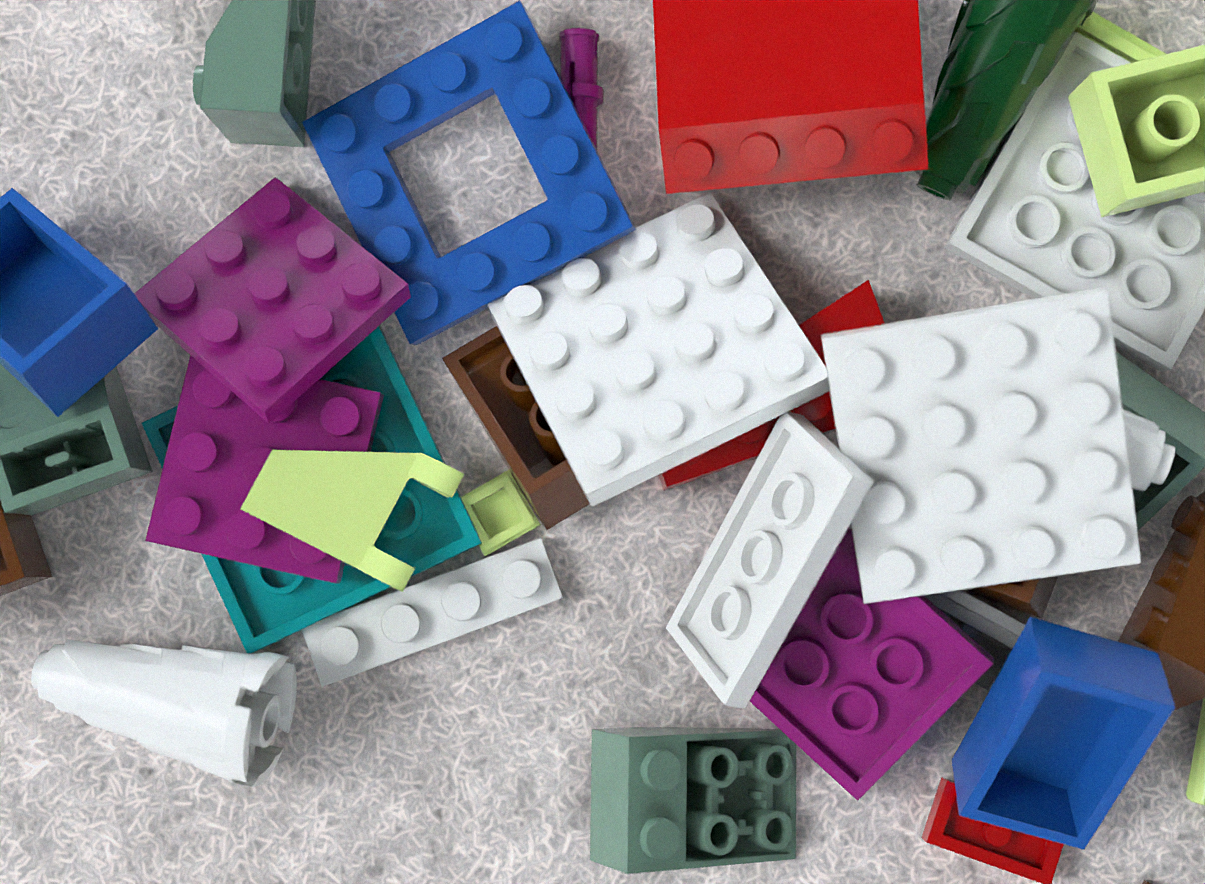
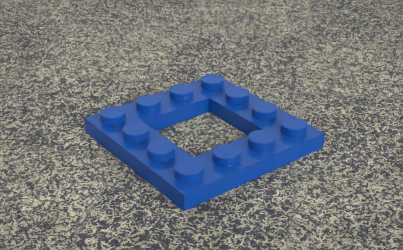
M520 0L302 122L362 247L408 283L411 297L394 313L410 345L416 346L488 308L487 304L506 296L515 287L536 282L563 269L569 262L578 258H584L637 230L526 7ZM496 94L548 200L441 257L390 152Z

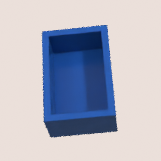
M11 188L0 197V364L59 417L156 332L158 327L124 280L15 189Z
M1030 617L952 758L959 815L1085 849L1175 709L1158 653Z

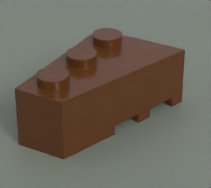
M1205 491L1197 497L1193 495L1188 496L1175 512L1171 523V528L1174 529V532L1162 556L1156 563L1152 575L1118 640L1121 643L1158 653L1175 704L1174 710L1205 698Z

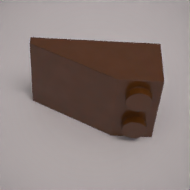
M495 326L444 356L442 360L546 530L588 506L590 503L498 327Z

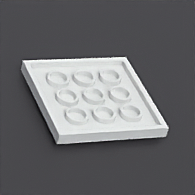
M1076 32L1060 61L1038 87L1026 110L1014 124L944 248L1033 299L1097 288L1107 290L1114 345L1160 372H1165L1172 369L1205 310V192L1101 217L1068 96L1090 73L1131 62Z
M711 192L636 227L637 230L584 258H578L569 262L563 269L529 285L515 287L506 296L487 304L490 314L591 507L830 391L825 365Z
M1097 288L821 335L840 453L846 455L874 481L851 521L864 604L1141 563L1107 290Z

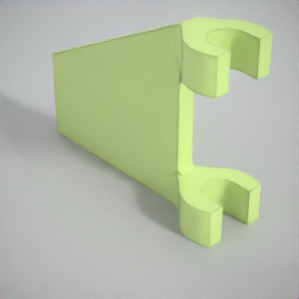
M272 450L246 497L241 510L403 592L415 568L378 550L375 547L376 539L410 478L447 498H452L464 474L423 453Z

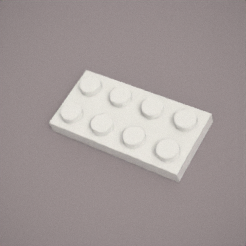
M789 411L780 415L666 627L725 706L746 708L874 483L846 455L840 453V449L803 415Z

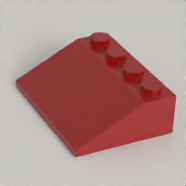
M653 0L658 129L666 194L928 170L918 0Z

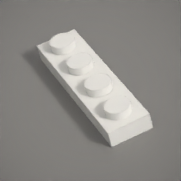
M539 538L406 587L403 592L398 590L338 612L302 629L320 684L323 687L563 598L543 540Z

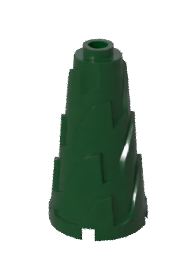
M963 0L951 36L947 57L938 77L932 109L926 121L928 170L915 171L920 176L916 184L917 187L931 195L951 201L955 192L965 194L970 184L975 187L1004 135L1022 116L1038 87L1060 61L1079 26H1082L1086 18L1092 14L1098 0Z

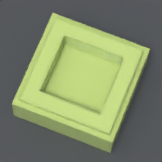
M510 470L461 497L482 541L479 547L485 556L490 555L541 525Z

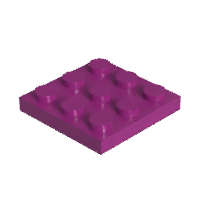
M276 177L134 293L151 319L162 331L268 424L411 297L407 282Z
M190 355L145 541L327 582L341 583L345 562L241 510V507L272 450L371 452L384 395L380 392L319 379L268 424Z
M847 528L751 697L750 702L858 801L993 664V657L924 595L864 604L852 530Z

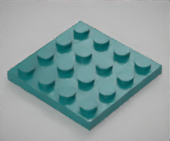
M379 325L320 379L380 392L384 395L371 452L423 453L446 464ZM178 406L141 423L162 469ZM410 478L376 539L375 547L415 568L410 577L412 578L479 546L482 541L466 510L458 489H456L452 498H447ZM201 554L246 653L249 654L256 653L308 626L391 588L386 583L347 563L344 565L341 583H332Z

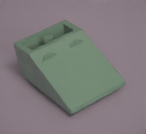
M0 364V501L4 513L35 515L153 472L117 367L113 368L65 412L57 417Z
M677 727L592 729L590 861L625 874L796 859V744L780 729Z

